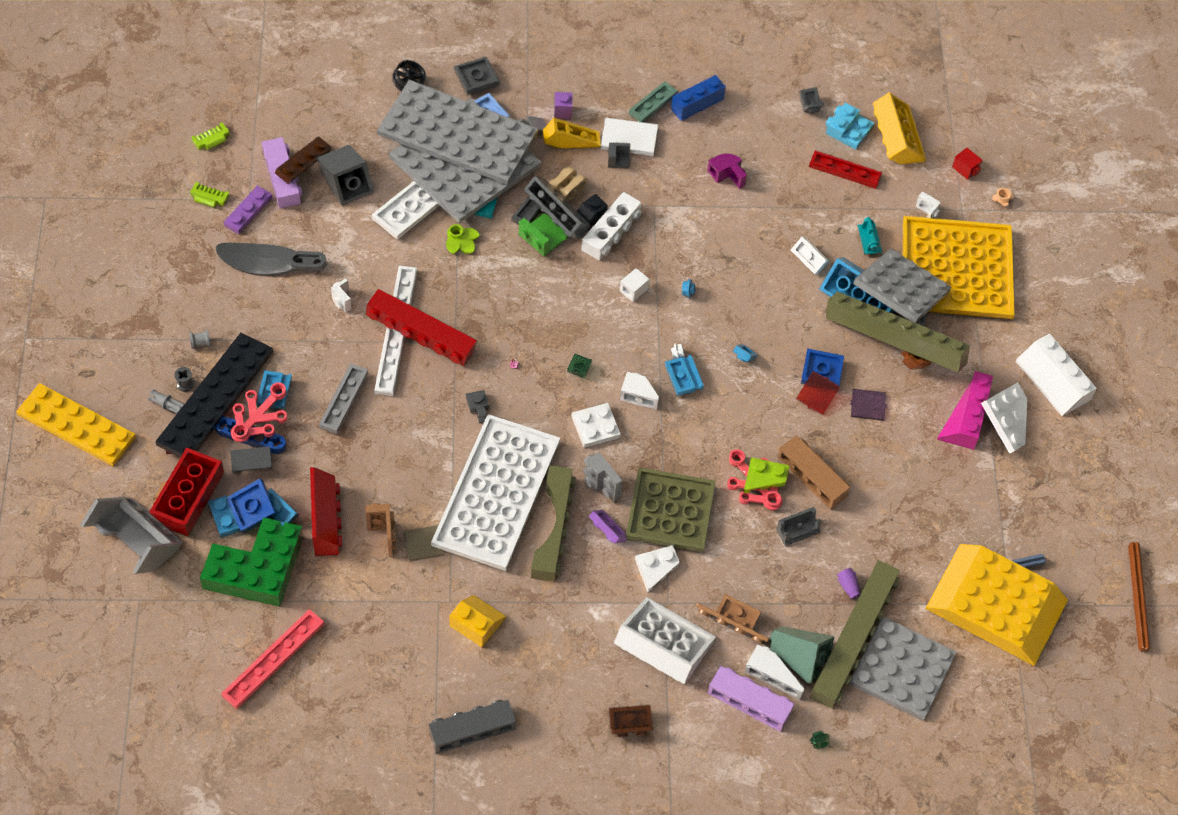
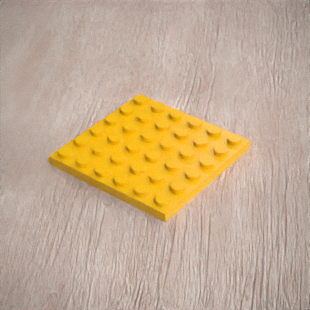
M903 216L902 256L913 261L916 265L929 271L933 276L943 280L952 287L950 292L928 312L1005 319L1014 318L1012 225Z

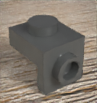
M817 87L799 91L803 112L815 113L824 106V103L820 102Z

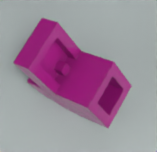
M724 153L708 160L707 172L717 183L729 177L739 189L746 184L747 174L741 168L742 159L738 156Z

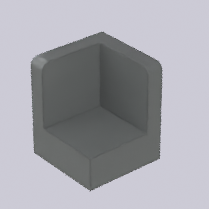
M609 142L608 167L629 168L630 143Z

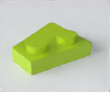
M751 457L743 493H750V490L759 488L766 490L770 487L785 486L789 465Z

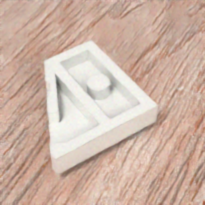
M673 545L635 556V561L647 592L653 590V587L659 581H663L668 573L673 572L680 563Z

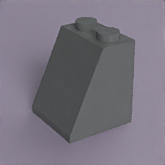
M350 145L317 157L320 172L341 206L374 192L366 161Z

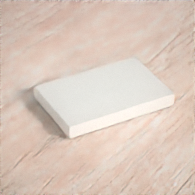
M605 118L601 149L608 150L609 142L630 143V153L653 156L658 125Z

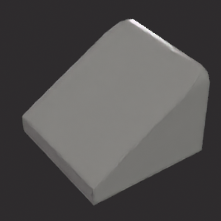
M527 116V125L538 129L536 136L542 135L543 129L546 127L544 119Z

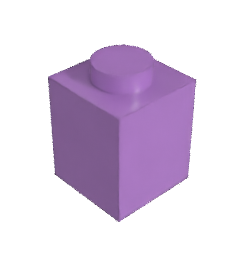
M555 92L554 118L572 120L573 93Z

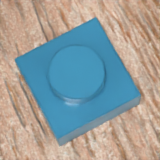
M744 344L736 345L733 350L737 354V358L743 362L754 361L758 355Z

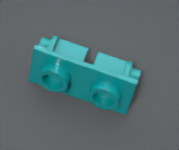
M866 217L863 224L857 225L864 255L880 254L882 249L876 224L870 217Z

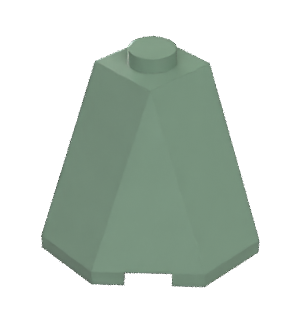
M782 626L771 633L770 649L806 682L812 683L818 680L822 672L819 669L824 665V662H827L832 652L834 636Z

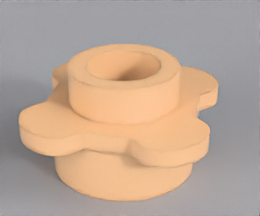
M999 188L992 199L994 202L1002 204V206H1008L1009 201L1013 199V194L1007 188Z

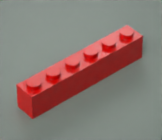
M377 289L367 303L366 315L370 319L383 323L387 328L400 332L404 337L417 341L421 346L434 350L437 354L451 359L456 364L465 366L475 351L476 339L380 289Z

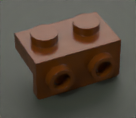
M651 705L609 708L610 733L615 734L616 737H628V733L636 732V736L649 735V731H654Z

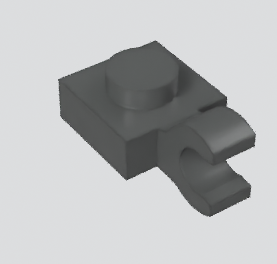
M485 391L467 393L466 400L470 413L476 412L479 423L485 422L487 416L485 410L489 409Z

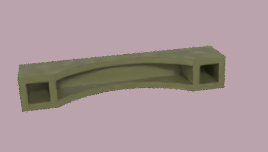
M549 465L546 492L555 508L556 521L549 538L541 547L534 551L531 568V578L555 582L556 574L560 575L561 563H558V559L563 557L564 545H561L562 539L566 540L567 528H564V523L569 522L570 511L567 510V505L572 504L573 494L570 493V488H574L576 479L575 476H572V468Z

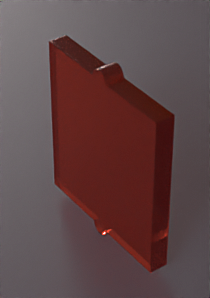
M813 371L796 399L807 405L808 409H813L823 415L840 386L831 382L828 377H823Z

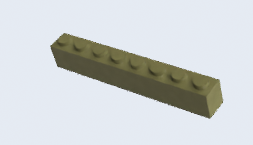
M838 291L827 302L826 318L957 373L968 363L970 345Z
M879 560L877 561L812 690L811 699L833 709L835 703H840L844 692L841 690L843 686L848 687L852 679V675L849 674L852 669H857L861 660L858 656L860 653L864 654L869 644L866 640L868 636L873 637L877 628L874 624L876 620L881 621L885 612L882 608L884 604H889L893 596L890 592L892 588L896 590L900 582V578H898L899 569Z

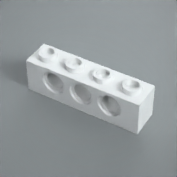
M623 192L582 239L581 250L599 261L603 256H607L614 243L617 244L624 231L627 232L632 222L640 217L642 213L641 202Z

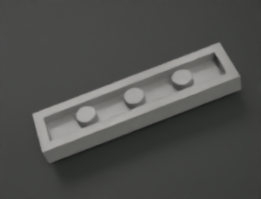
M354 364L349 365L319 423L320 429L338 434L368 375V369Z

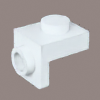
M922 192L918 196L916 207L927 213V218L936 219L940 214L939 206L941 202Z
M347 279L336 282L331 287L335 305L338 308L341 307L345 313L351 309V298L346 294L349 291Z

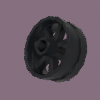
M413 60L401 61L392 74V81L400 91L403 90L409 80L423 85L426 80V73L423 67Z

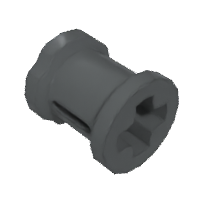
M186 367L178 368L174 374L177 388L182 392L190 391L194 386L191 370Z

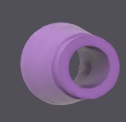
M852 568L845 569L837 574L838 582L850 599H855L861 595L856 572H853Z

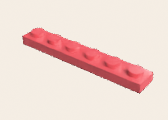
M309 609L221 693L222 697L235 709H238L325 625L324 621Z

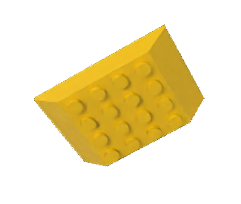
M960 544L925 609L1035 666L1068 599L1054 582L982 545Z

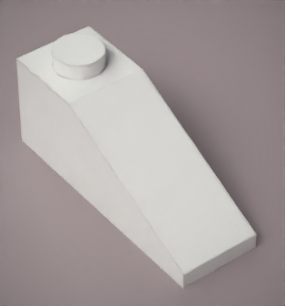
M757 645L746 665L745 673L800 700L804 690L801 684L776 653L766 646Z

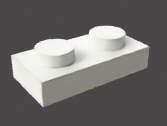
M802 236L791 249L814 274L818 275L829 262L806 237Z

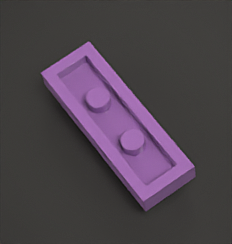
M256 186L224 221V226L240 234L272 199V194Z

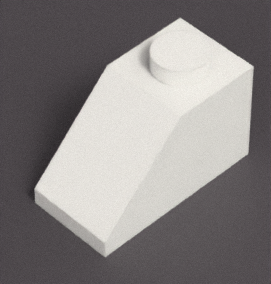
M626 373L620 400L657 410L659 396L647 378L639 373Z

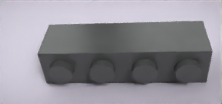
M497 700L485 707L477 706L465 713L457 712L449 718H437L428 724L435 752L438 754L516 730V720L509 700Z

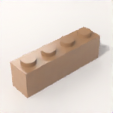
M796 435L779 448L778 458L785 465H789V469L830 510L848 497L850 487L847 481L843 478L841 479L835 473V470L822 460L818 453L813 452L805 440L800 439Z

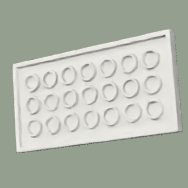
M488 414L431 541V546L506 571L546 477L549 465H551L560 438Z

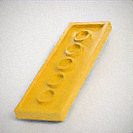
M41 383L36 386L16 411L17 415L111 466L117 463L136 438L135 433Z

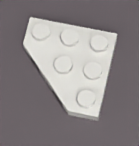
M1017 382L981 403L1009 454L1024 446L1026 441L1027 397Z

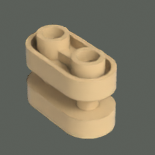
M572 167L562 169L560 174L555 179H551L549 183L570 202L585 188L588 179L581 174L576 177L577 171Z

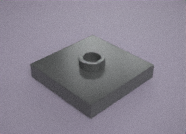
M487 56L454 66V71L466 95L500 86V82Z

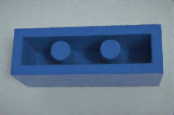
M714 75L672 97L671 110L682 121L724 100L726 86Z

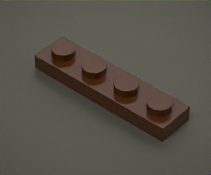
M318 136L276 168L275 174L287 184H290L318 162L317 157L329 153L332 147Z

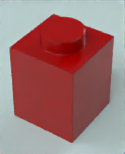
M966 147L955 156L952 168L968 180L972 176L979 174L983 160Z

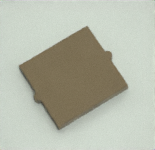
M438 525L404 531L405 548L408 551L409 561L444 555L443 550L431 546V541Z

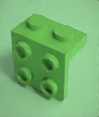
M542 214L532 223L525 218L519 221V235L543 257L568 238L564 234V230L557 226L547 214Z

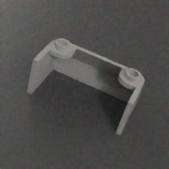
M131 497L96 499L80 524L82 527L96 526L98 531L105 536L116 535L140 557L137 560L138 564L133 570L135 574L154 572L175 554L182 545V540Z

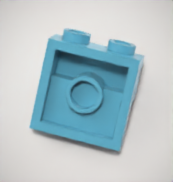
M844 103L843 106H837L834 117L830 116L825 124L827 126L826 134L856 150L873 128L874 122L859 115V109Z

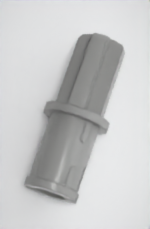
M156 390L150 392V395H153V397L148 396L149 401L162 406L164 410L169 409L175 413H178L184 405L173 399L171 395L166 396Z

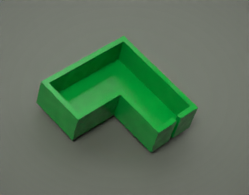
M263 517L251 552L212 543L200 576L202 589L280 607L304 537L302 526L287 522L281 525V521Z

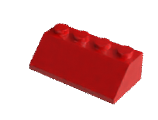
M186 448L149 513L168 529L188 537L224 474L222 461Z
M310 467L315 556L339 555V547H343L342 535H338V530L342 529L341 518H337V512H341V502L337 500V495H340V483H336L335 475L315 467Z

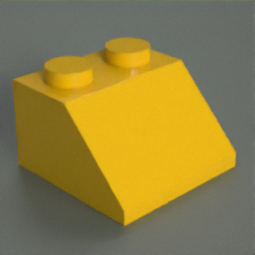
M472 595L462 600L449 615V626L483 648L506 619V616L475 595Z

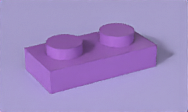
M596 510L590 514L589 518L593 521L594 526L601 529L610 542L616 544L627 540L626 533L604 510Z

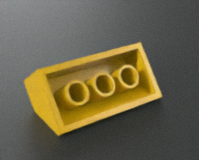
M890 92L873 103L874 114L879 122L878 127L883 135L882 141L887 148L886 154L888 158L899 165L926 161L910 105Z

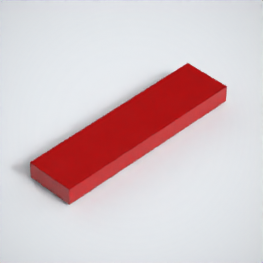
M816 150L809 163L810 168L874 189L877 188L882 175L880 171Z

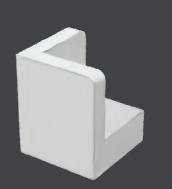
M634 269L621 280L620 292L634 302L648 290L649 278L638 269Z

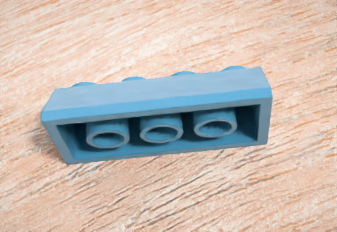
M845 257L836 259L819 290L830 297L838 291L894 314L895 311L853 284L855 278L865 270Z

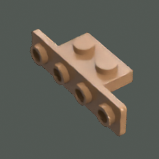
M727 594L724 595L717 611L696 603L695 606L699 608V613L707 617L712 614L717 617V622L725 626L730 623L736 626L735 631L743 635L748 632L754 635L753 640L764 644V641L770 642V638L753 630L762 613L761 611Z

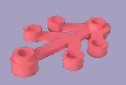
M277 382L271 386V395L258 409H256L258 398L256 391L248 390L245 397L248 402L249 419L245 423L243 421V415L245 414L244 406L240 403L233 406L236 425L231 430V436L234 441L245 442L250 436L263 434L266 437H272L275 434L272 424H266L263 427H252L255 423L277 421L282 424L287 421V414L283 410L265 414L277 400H281L286 396V387L283 383ZM236 409H242L240 412H236ZM280 415H284V418H282V419H280V418H278V417H279Z
M738 449L731 451L729 455L730 464L738 467L747 477L749 467L744 462V452ZM731 477L728 479L727 487L730 490L745 488L746 481ZM771 487L770 491L768 489L761 490V488L754 489L762 495L741 492L739 496V501L742 504L746 505L750 502L761 503L769 510H778L783 502L782 497L778 493V487Z

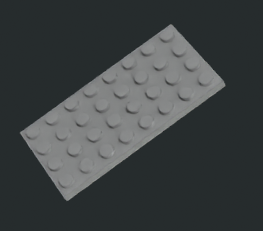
M412 80L407 82L377 129V135L506 185L510 182L538 134V129Z

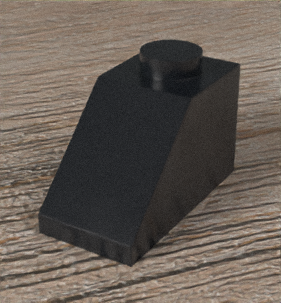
M597 194L580 205L577 212L591 225L587 231L605 214L608 205Z

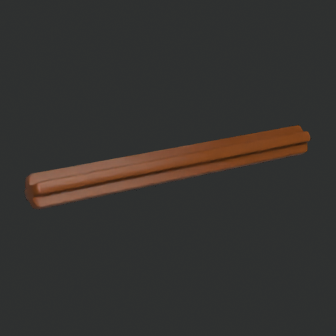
M1131 542L1128 549L1138 649L1141 652H1147L1151 647L1141 550L1138 542Z

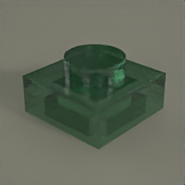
M574 354L567 372L585 378L591 367L592 360Z

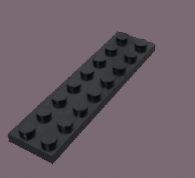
M240 332L157 438L156 446L179 457L182 456L186 448L198 451L217 424L220 423L222 417L226 415L272 355L273 348Z

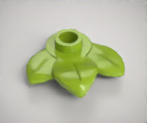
M454 224L447 231L446 248L451 254H455L459 250L465 254L473 253L475 250L473 240L477 239L480 234L473 228H463L459 224Z

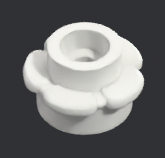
M675 343L674 348H671L673 359L685 358L682 344L676 345Z

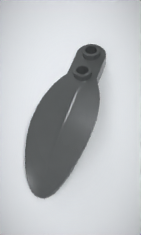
M220 243L216 246V253L222 261L239 271L252 275H281L296 270L321 271L327 266L326 257L321 252L294 251L282 246L251 243Z

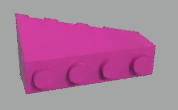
M974 372L970 384L937 437V440L975 449L985 413L981 403L988 399L993 380L992 375Z

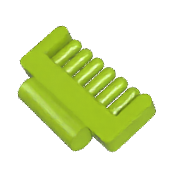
M221 122L219 126H216V129L212 128V131L209 129L208 133L205 131L204 135L201 133L200 136H192L191 139L199 150L204 147L209 150L227 141L226 137L229 136V130Z
M196 182L190 191L191 196L194 197V202L213 208L217 204L224 206L229 198L228 191H221L220 193V190L216 191L215 188L212 190L211 187H204L202 184L199 185V182Z

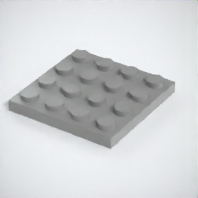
M893 249L888 250L857 276L853 283L914 323L919 321L940 302L952 288L943 280L933 276L929 271L922 269Z
M882 617L849 685L924 721L956 655V651L886 617Z

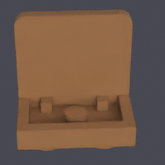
M373 503L365 505L367 531L387 529L388 555L393 556L392 550H396L394 511H390V504Z

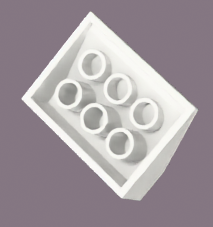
M646 597L621 625L614 644L652 665L657 670L666 673L676 681L685 684L707 653L716 636Z

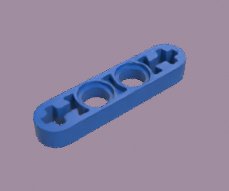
M223 416L220 423L215 427L216 433L232 439L230 429L236 425V420ZM227 424V427L220 428V426ZM277 433L272 437L264 436L265 438L261 442L255 441V436H250L247 441L241 442L256 448L270 446L271 453L281 454L286 450L285 438ZM278 442L281 443V445L278 444L277 447L274 446V444H277Z

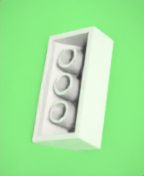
M1051 334L1035 341L1016 359V363L1061 416L1091 401L1097 389Z

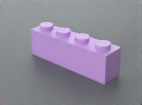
M283 137L262 141L263 155L279 209L301 204L300 196H303L301 186L296 184V182H299L298 177L290 184H287L275 174L276 168L289 159L290 149L288 144L284 143Z
M722 666L718 669L708 689L709 695L780 732L794 706V703L787 697L778 696L771 689L764 686L761 687L755 684L752 679L742 677L736 674L733 669Z

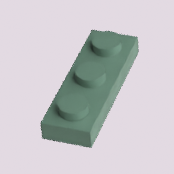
M664 81L629 110V115L638 122L644 123L671 101L678 91Z

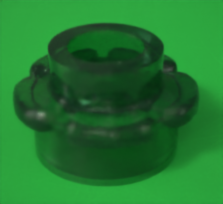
M817 731L812 734L810 743L813 744L814 749L825 748L829 745L828 739L830 736L823 731Z

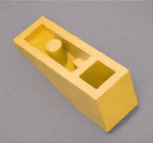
M553 118L543 129L544 144L557 148H595L601 146L599 131L557 118Z

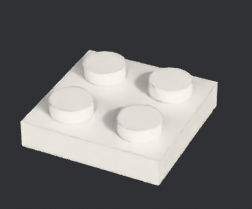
M608 403L572 412V419L584 448L620 438V431Z

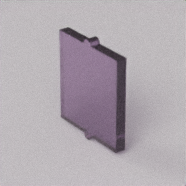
M853 389L852 400L850 401V405H852L851 417L884 421L885 409L887 408L885 404L886 392Z

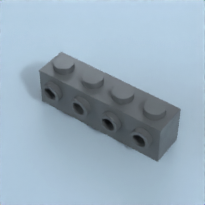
M534 176L524 190L530 195L529 198L538 203L541 207L540 209L549 215L552 221L564 230V234L569 238L581 239L591 227L546 179Z

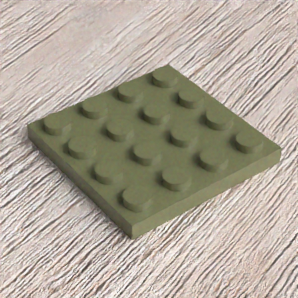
M639 467L626 531L627 539L663 546L673 545L674 548L704 552L715 481Z

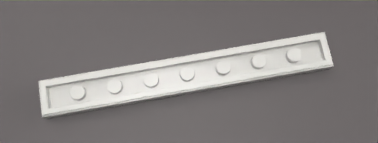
M399 266L393 293L394 297L409 305L412 303L417 277L416 267ZM386 329L374 390L375 394L394 396L405 339L400 332L394 329Z

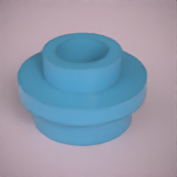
M692 279L683 281L682 294L687 296V298H691L692 294H695L696 286L695 283H692Z

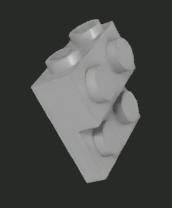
M600 452L595 455H589L584 460L586 467L583 473L585 474L584 480L589 488H593L596 493L602 490L604 495L610 498L613 503L617 502L621 498L622 479Z

